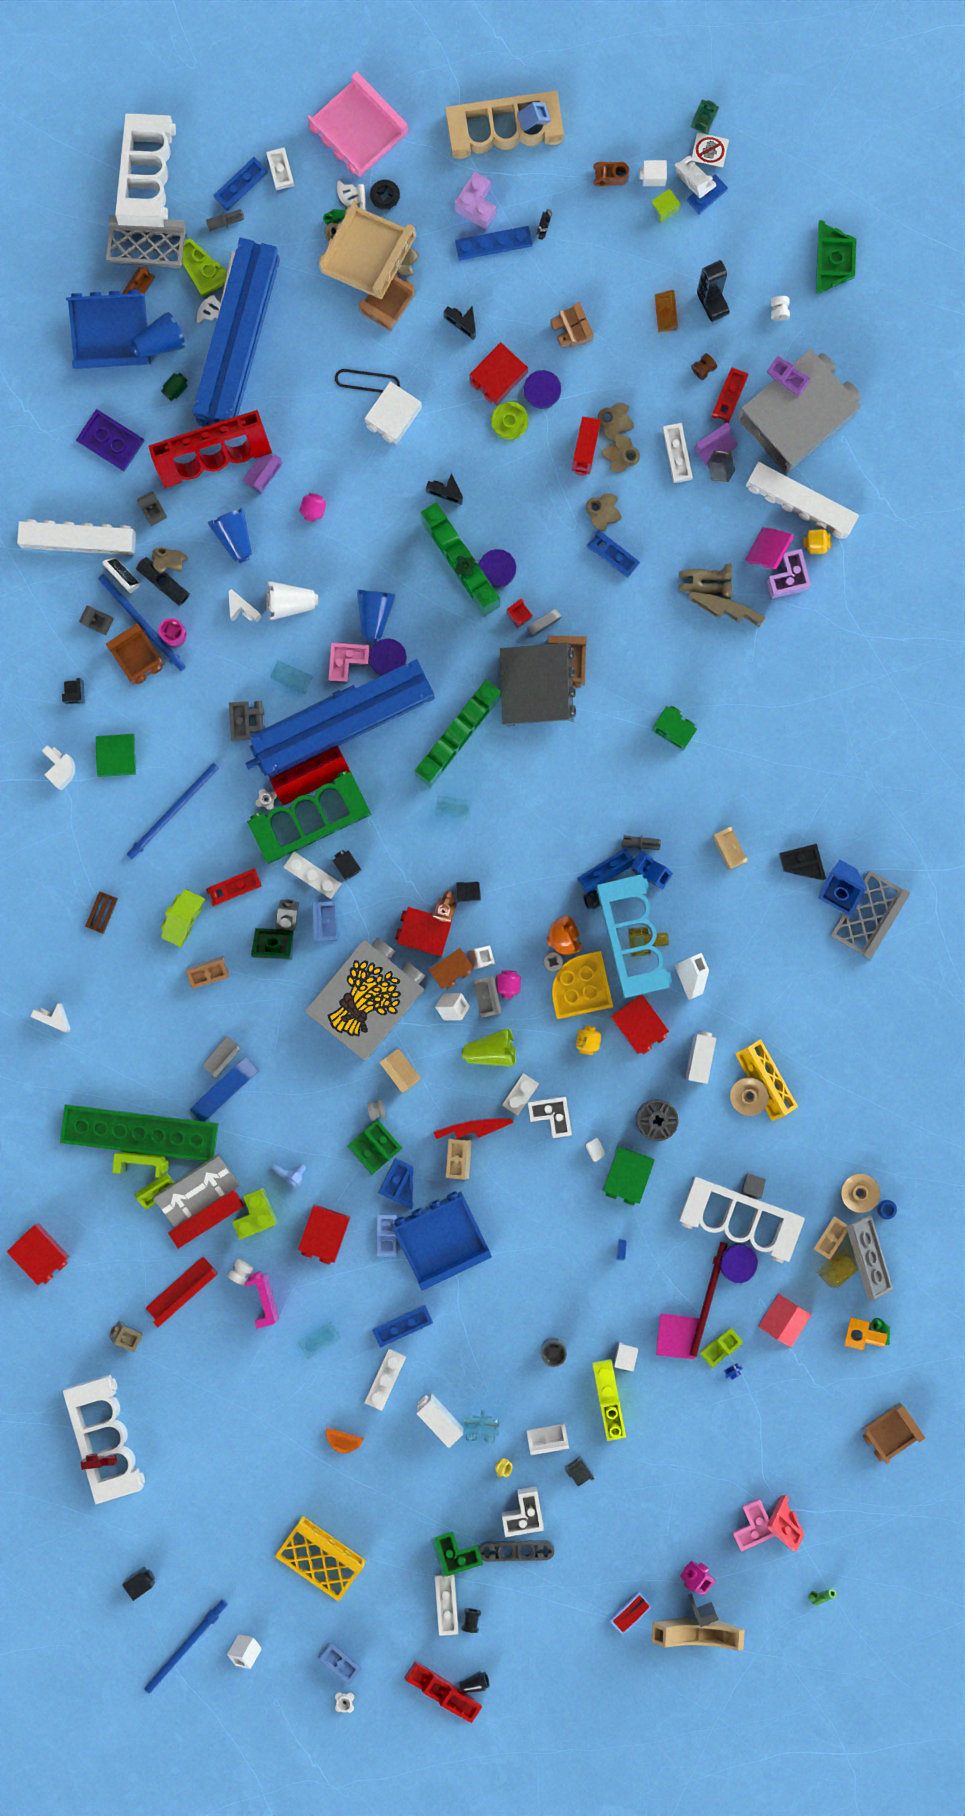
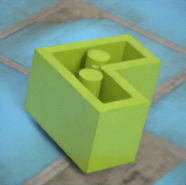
M186 889L183 890L181 895L177 894L173 901V906H169L164 916L167 919L161 925L163 930L161 938L182 948L190 935L194 921L202 911L205 898Z
M264 1188L243 1196L250 1214L232 1222L239 1240L275 1226L278 1223Z

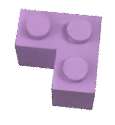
M475 171L454 202L457 213L484 230L488 229L496 217V206L485 200L491 190V181Z
M802 549L785 553L781 560L783 573L769 576L766 581L771 599L807 591L811 587Z

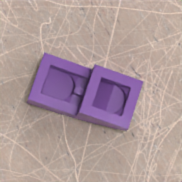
M777 356L767 370V373L773 379L798 396L801 395L810 382V377L794 369L793 364Z

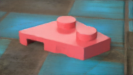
M782 1495L767 1524V1528L791 1551H797L804 1537V1532L798 1523L795 1512L790 1511L787 1504L789 1498L786 1495Z

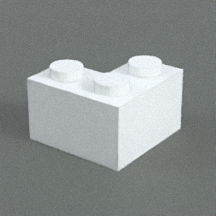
M566 1096L527 1102L530 1122L549 1119L552 1138L572 1135Z
M537 1486L518 1489L520 1509L502 1512L505 1537L544 1531Z

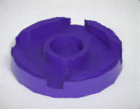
M546 370L535 371L526 379L524 396L533 407L539 409L549 408L560 398L561 383L552 372Z
M494 549L488 551L483 555L479 563V567L493 587L507 586L516 575L517 566L515 559L505 550Z
M387 638L379 640L370 649L369 661L377 674L384 675L405 665L407 655L401 643Z
M734 1244L723 1252L720 1269L726 1279L734 1283H744L754 1276L758 1260L755 1252L750 1247Z

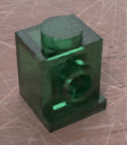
M702 99L693 118L691 128L708 135L717 116L719 106L710 100L705 101Z

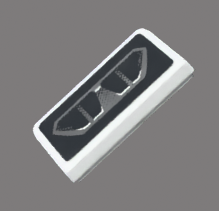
M111 558L102 562L104 567L129 593L132 594L141 585L117 558Z

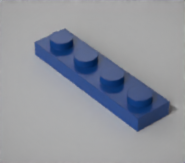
M529 226L457 239L455 240L458 260L460 261L532 247V239Z

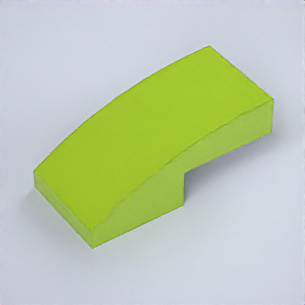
M730 1327L703 1348L699 1354L710 1368H714L727 1355L733 1353L743 1344V1341Z

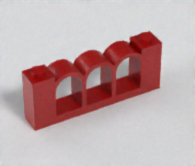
M258 409L148 445L152 461L164 489L180 484L182 480L197 478L203 473V470L209 472L219 471L226 467L229 462L243 463L253 456L256 459L272 453ZM243 435L247 437L242 445L230 447L225 443V441ZM218 443L221 444V449L215 454L204 455L200 452V449ZM194 451L196 457L188 463H178L174 459Z

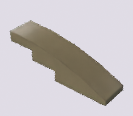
M691 592L687 598L718 619L724 613L738 623L744 617L760 627L766 618L746 606L718 596Z

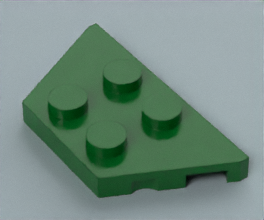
M823 220L818 222L816 294H820L855 277L856 238L844 234L836 227L833 229L826 225Z

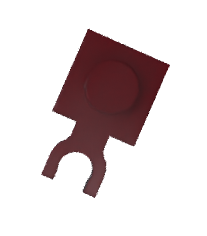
M96 1453L88 1454L80 1462L81 1470L116 1465L117 1455L104 1457L98 1456Z

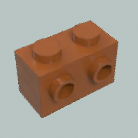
M459 948L430 968L429 971L441 989L445 987L448 990L456 984L455 980L461 976L464 979L472 973L470 969L473 968V965L461 948Z

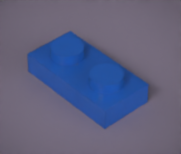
M716 174L712 176V181L716 183L715 188L701 198L695 193L687 198V202L698 214H701L728 189Z

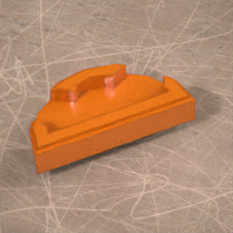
M329 1427L326 1428L328 1443L332 1449L339 1453H350L356 1450L364 1440L363 1437Z

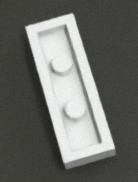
M682 423L663 426L662 429L673 483L692 480L693 476Z
M293 852L284 865V868L330 899L333 898L342 883L296 852Z
M390 1348L388 1349L365 1400L366 1404L381 1411L383 1410L406 1359L405 1355Z
M435 1574L439 1636L459 1634L455 1574L444 1578L442 1574Z

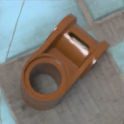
M596 162L593 165L595 170L593 184L595 186H622L629 180V166L625 162ZM622 171L625 175L618 176L616 173Z

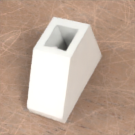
M702 953L674 964L688 999L690 1000L703 994L709 969Z

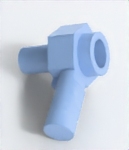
M300 1164L296 1171H285L281 1167L274 1165L272 1172L282 1178H286L285 1182L290 1187L295 1188L296 1186L299 1187L303 1182V1177L301 1176L307 1168Z

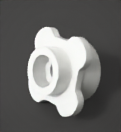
M261 789L259 791V798L255 802L256 806L272 810L277 794Z
M338 1692L335 1695L337 1700L335 1710L337 1712L351 1713L354 1710V1694L351 1692L348 1694Z

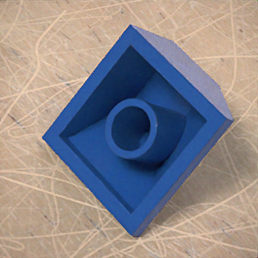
M839 860L832 869L818 898L852 917L867 887L855 867Z

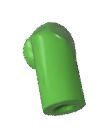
M834 1589L818 1594L816 1591H812L808 1595V1599L812 1601L813 1605H819L835 1599L837 1592Z

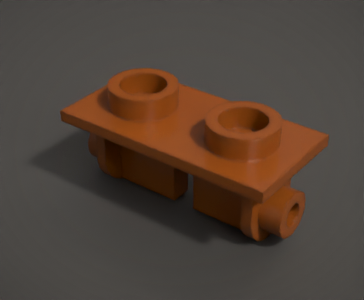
M138 267L122 294H128V290H139V293L145 294L155 276L149 273L146 267Z

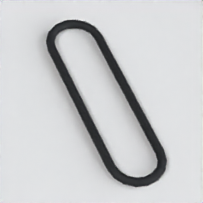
M341 369L335 375L336 384L344 388L359 389L380 393L384 391L380 389L343 385L338 381V375L341 372H350L393 378L396 380L397 386L400 387L399 379L393 375L364 372L350 369Z

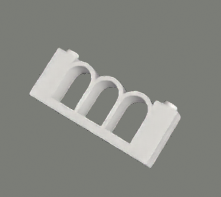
M125 114L115 214L118 225L164 227V220L168 219V208L164 207L166 203L164 185L169 177L166 161L171 154L169 143H172V136L176 135V125L172 124L171 116ZM134 142H153L163 145L158 151H133ZM132 165L157 166L161 168L155 175L131 174ZM130 188L153 189L159 192L156 197L151 199L129 198Z
M694 1176L678 1220L682 1222V1226L692 1229L693 1226L698 1228L700 1224L708 1232L717 1233L723 1230L726 1236L734 1242L741 1243L749 1240L754 1248L762 1252H769L773 1256L772 1260L783 1263L784 1260L789 1262L805 1218ZM711 1191L730 1198L721 1224L716 1227H708L703 1222V1213ZM737 1201L756 1208L749 1229L743 1236L739 1237L731 1235L728 1229ZM762 1211L781 1217L774 1239L767 1246H759L754 1240V1232Z
M111 1374L73 1385L63 1390L82 1460L88 1454L96 1453L98 1456H107L119 1453L124 1455L128 1461V1469L125 1472L103 1479L100 1477L98 1468L85 1469L95 1504L141 1491L144 1487L143 1484H145L143 1473L139 1472V1468L134 1469L135 1455L132 1450L123 1446L127 1441L128 1432L125 1425L121 1421L116 1420L120 1412V1404L117 1398L113 1396L116 1394L118 1387L115 1378L112 1379ZM99 1400L107 1401L113 1408L112 1418L86 1426L80 1406ZM104 1427H113L118 1430L121 1438L118 1445L93 1453L88 1432Z

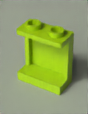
M120 1151L114 1153L112 1173L121 1174L126 1172L127 1163L156 1166L155 1177L159 1178L164 1176L165 1172H168L169 1161L166 1160L167 1156Z

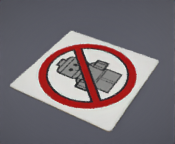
M697 133L692 154L693 159L691 161L723 168L729 139Z

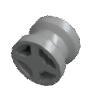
M555 952L547 954L543 960L544 967L551 972L559 970L563 964L562 957Z
M382 1099L377 1100L375 1103L367 1102L371 1121H375L378 1117L386 1118Z

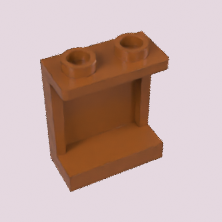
M138 623L106 643V646L112 652L133 685L143 683L147 679L146 676L151 673H158L163 669L162 666L165 665Z

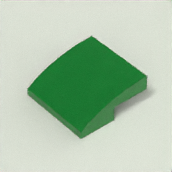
M134 734L96 736V767L98 777L136 774Z
M378 1119L347 1145L371 1175L403 1149Z

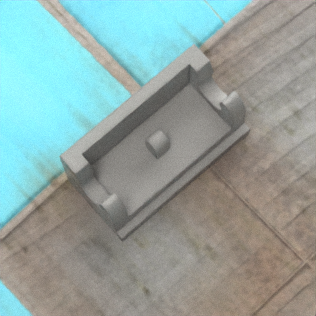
M494 976L473 980L481 1018L501 1014Z

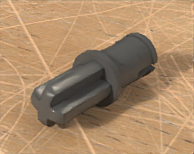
M241 209L227 214L223 212L222 215L206 219V223L210 232L225 226L228 228V225L244 220V214Z
M623 835L622 847L638 848L640 851L641 849L660 850V839L643 838V835L641 837Z

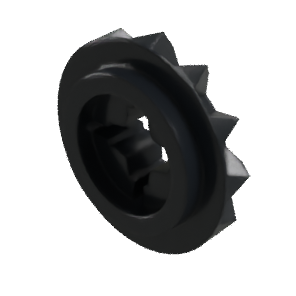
M385 179L380 180L372 186L370 199L375 207L381 210H390L393 206L397 205L400 199V191L394 182ZM387 189L390 197H386V200L383 201L380 194H384Z
M546 209V212L543 211L536 233L539 235L538 239L543 240L546 236L552 216V210Z

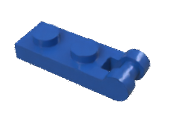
M599 530L596 532L595 538L586 545L591 551L598 554L627 578L640 564V561ZM601 542L606 544L603 548L598 546Z

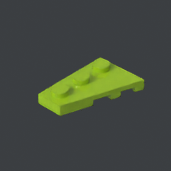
M190 238L185 240L182 264L203 298L225 285L227 271Z

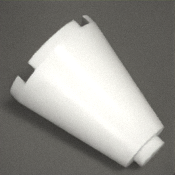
M267 582L270 589H266L267 611L271 612L268 620L314 610L315 606H318V594H315L314 590L276 582Z

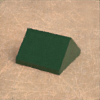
M255 928L251 957L292 960L294 931Z

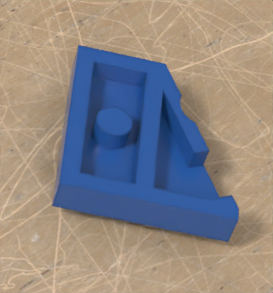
M395 1158L378 1193L412 1209L413 1166Z

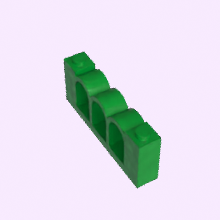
M435 502L420 512L421 521L455 573V568L457 567L456 558L458 556H463L464 558L473 556L461 541L439 504ZM475 562L473 565L474 574L472 576L456 574V576L483 617L500 607V597Z
M485 679L460 714L446 729L443 736L414 770L416 777L430 788L500 700L501 691Z
M347 771L336 775L337 778L334 779L335 784L328 783L322 785L315 793V798L309 795L299 796L291 804V809L277 807L271 810L268 816L260 812L250 816L251 820L247 821L268 864L372 815L351 772L347 773ZM330 789L336 790L341 794L350 815L331 824L320 804L321 795ZM304 801H311L317 806L326 825L308 835H305L296 816V808ZM282 812L291 815L302 837L281 847L272 828L274 816Z

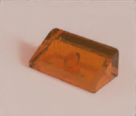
M675 290L655 294L658 332L677 331Z

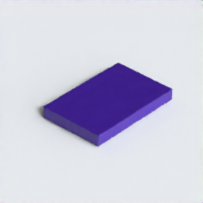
M98 409L95 410L76 439L79 444L125 472L145 441L142 437Z

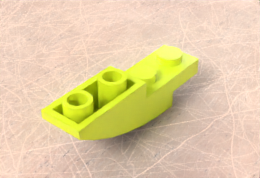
M612 1360L593 1362L607 1441L626 1438Z

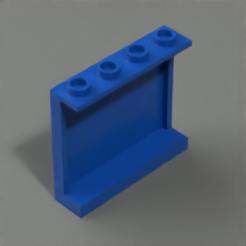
M128 290V294H120V291H109V295H101V292H90V296L82 297V293H72L71 297H66L74 358L72 361L73 369L151 365L150 356L139 358L137 355L134 356L129 347L131 340L147 328L145 294L139 293V290Z
M454 1191L448 1194L446 1199L441 1201L435 1200L429 1204V1207L423 1210L418 1208L411 1213L412 1215L406 1218L404 1216L399 1217L391 1224L392 1230L406 1255L422 1291L492 1258L461 1191L458 1193Z

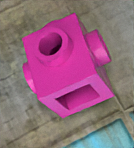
M691 1561L680 1575L685 1581L684 1586L691 1592L695 1591L705 1596L716 1581L708 1573L709 1568L701 1562L697 1564Z

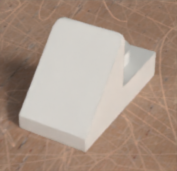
M230 589L229 607L232 622L242 611H244L242 615L249 621L253 619L258 622L262 618L261 614Z
M61 1003L57 1004L52 1016H50V1011L43 1008L33 1010L30 1016L63 1032H70L71 1028Z

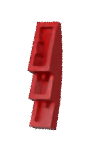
M512 1118L470 1120L444 1127L433 1133L435 1138L439 1139L454 1132L458 1139L475 1131L477 1137L480 1138L512 1124L513 1120Z
M234 1189L168 1232V1234L179 1249L245 1205Z
M414 1661L404 1677L407 1682L421 1689L423 1694L439 1702L441 1707L470 1723L474 1721L482 1709L480 1703L466 1693L463 1694L459 1688Z

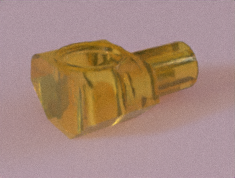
M647 927L628 928L630 949L637 947L634 944V939L638 936L644 939V945L650 942L651 934L648 933ZM656 933L657 937L652 946H668V933ZM640 951L632 953L631 957L647 956L651 952Z

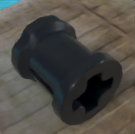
M465 1608V1620L461 1630L469 1633H478L479 1628L477 1625L481 1611Z

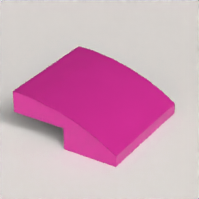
M762 527L745 561L749 564L761 565L765 569H777L794 536L781 530Z
M660 1313L656 1355L694 1360L695 1357L689 1355L699 1318Z

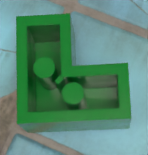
M666 706L651 731L684 751L697 728L694 727L695 724L690 720L685 719L684 721L681 719L683 716L680 714L681 711L674 706Z
M453 1532L431 1539L443 1578L483 1565L478 1546L459 1551Z

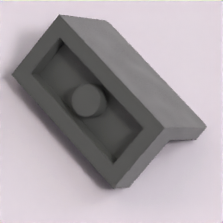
M692 1593L688 1595L700 1627L719 1620L712 1602L697 1608Z

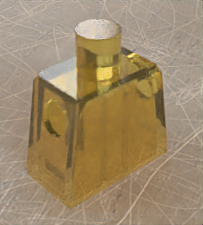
M843 1249L824 1265L817 1274L830 1288H838L857 1272L858 1265L851 1255Z

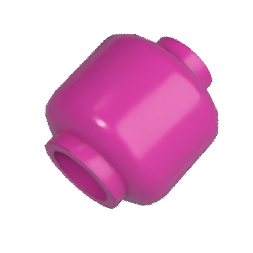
M310 492L308 495L303 496L299 512L304 515L305 520L315 522V519L323 517L326 507L323 496Z
M502 970L496 976L497 993L502 994V998L512 999L513 995L520 993L521 977L517 974V971Z

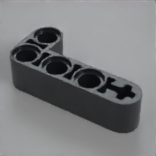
M721 260L702 268L697 288L698 298L711 322L730 314L729 307L722 295L727 271Z

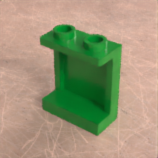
M617 1146L611 1168L602 1189L606 1192L605 1196L616 1199L617 1196L624 1198L623 1202L630 1205H635V1202L640 1204L655 1159Z

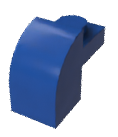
M640 851L638 856L634 858L631 866L633 872L637 875L642 874L643 879L647 878L648 882L661 889L665 888L673 875L666 866L654 861L643 851Z

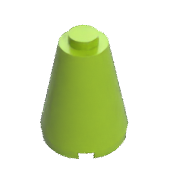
M503 1029L465 1044L461 1050L463 1060L472 1064L514 1066L516 1064V1048L512 1044L514 1037L511 1029Z

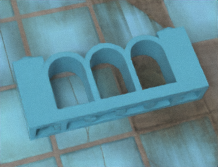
M641 874L597 885L596 889L623 999L670 988L672 983L671 974L666 972V968L661 969L663 956L656 947L652 946L657 937L656 929L650 921L645 920L650 912V904L644 896L647 894L646 890L649 889L647 878L643 879ZM630 898L638 899L643 903L645 912L641 918L619 924L614 923L610 903ZM642 924L650 930L651 939L648 944L621 951L616 929ZM640 951H650L656 955L658 964L654 971L631 977L627 976L623 955Z

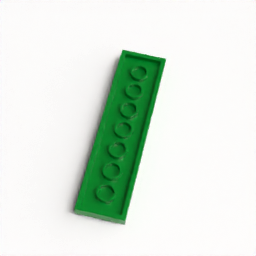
M65 1104L60 1143L208 1161L215 1156L219 1123Z

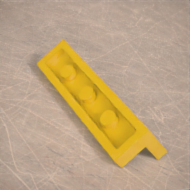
M761 1039L735 1053L747 1077L758 1079L766 1086L769 1100L765 1110L771 1121L786 1116L798 1107ZM755 1047H758L761 1053L760 1056L757 1055ZM765 1065L769 1067L770 1073H767ZM774 1081L779 1085V1090L775 1088ZM784 1099H786L788 1104L790 1105L789 1108H786L784 1104Z

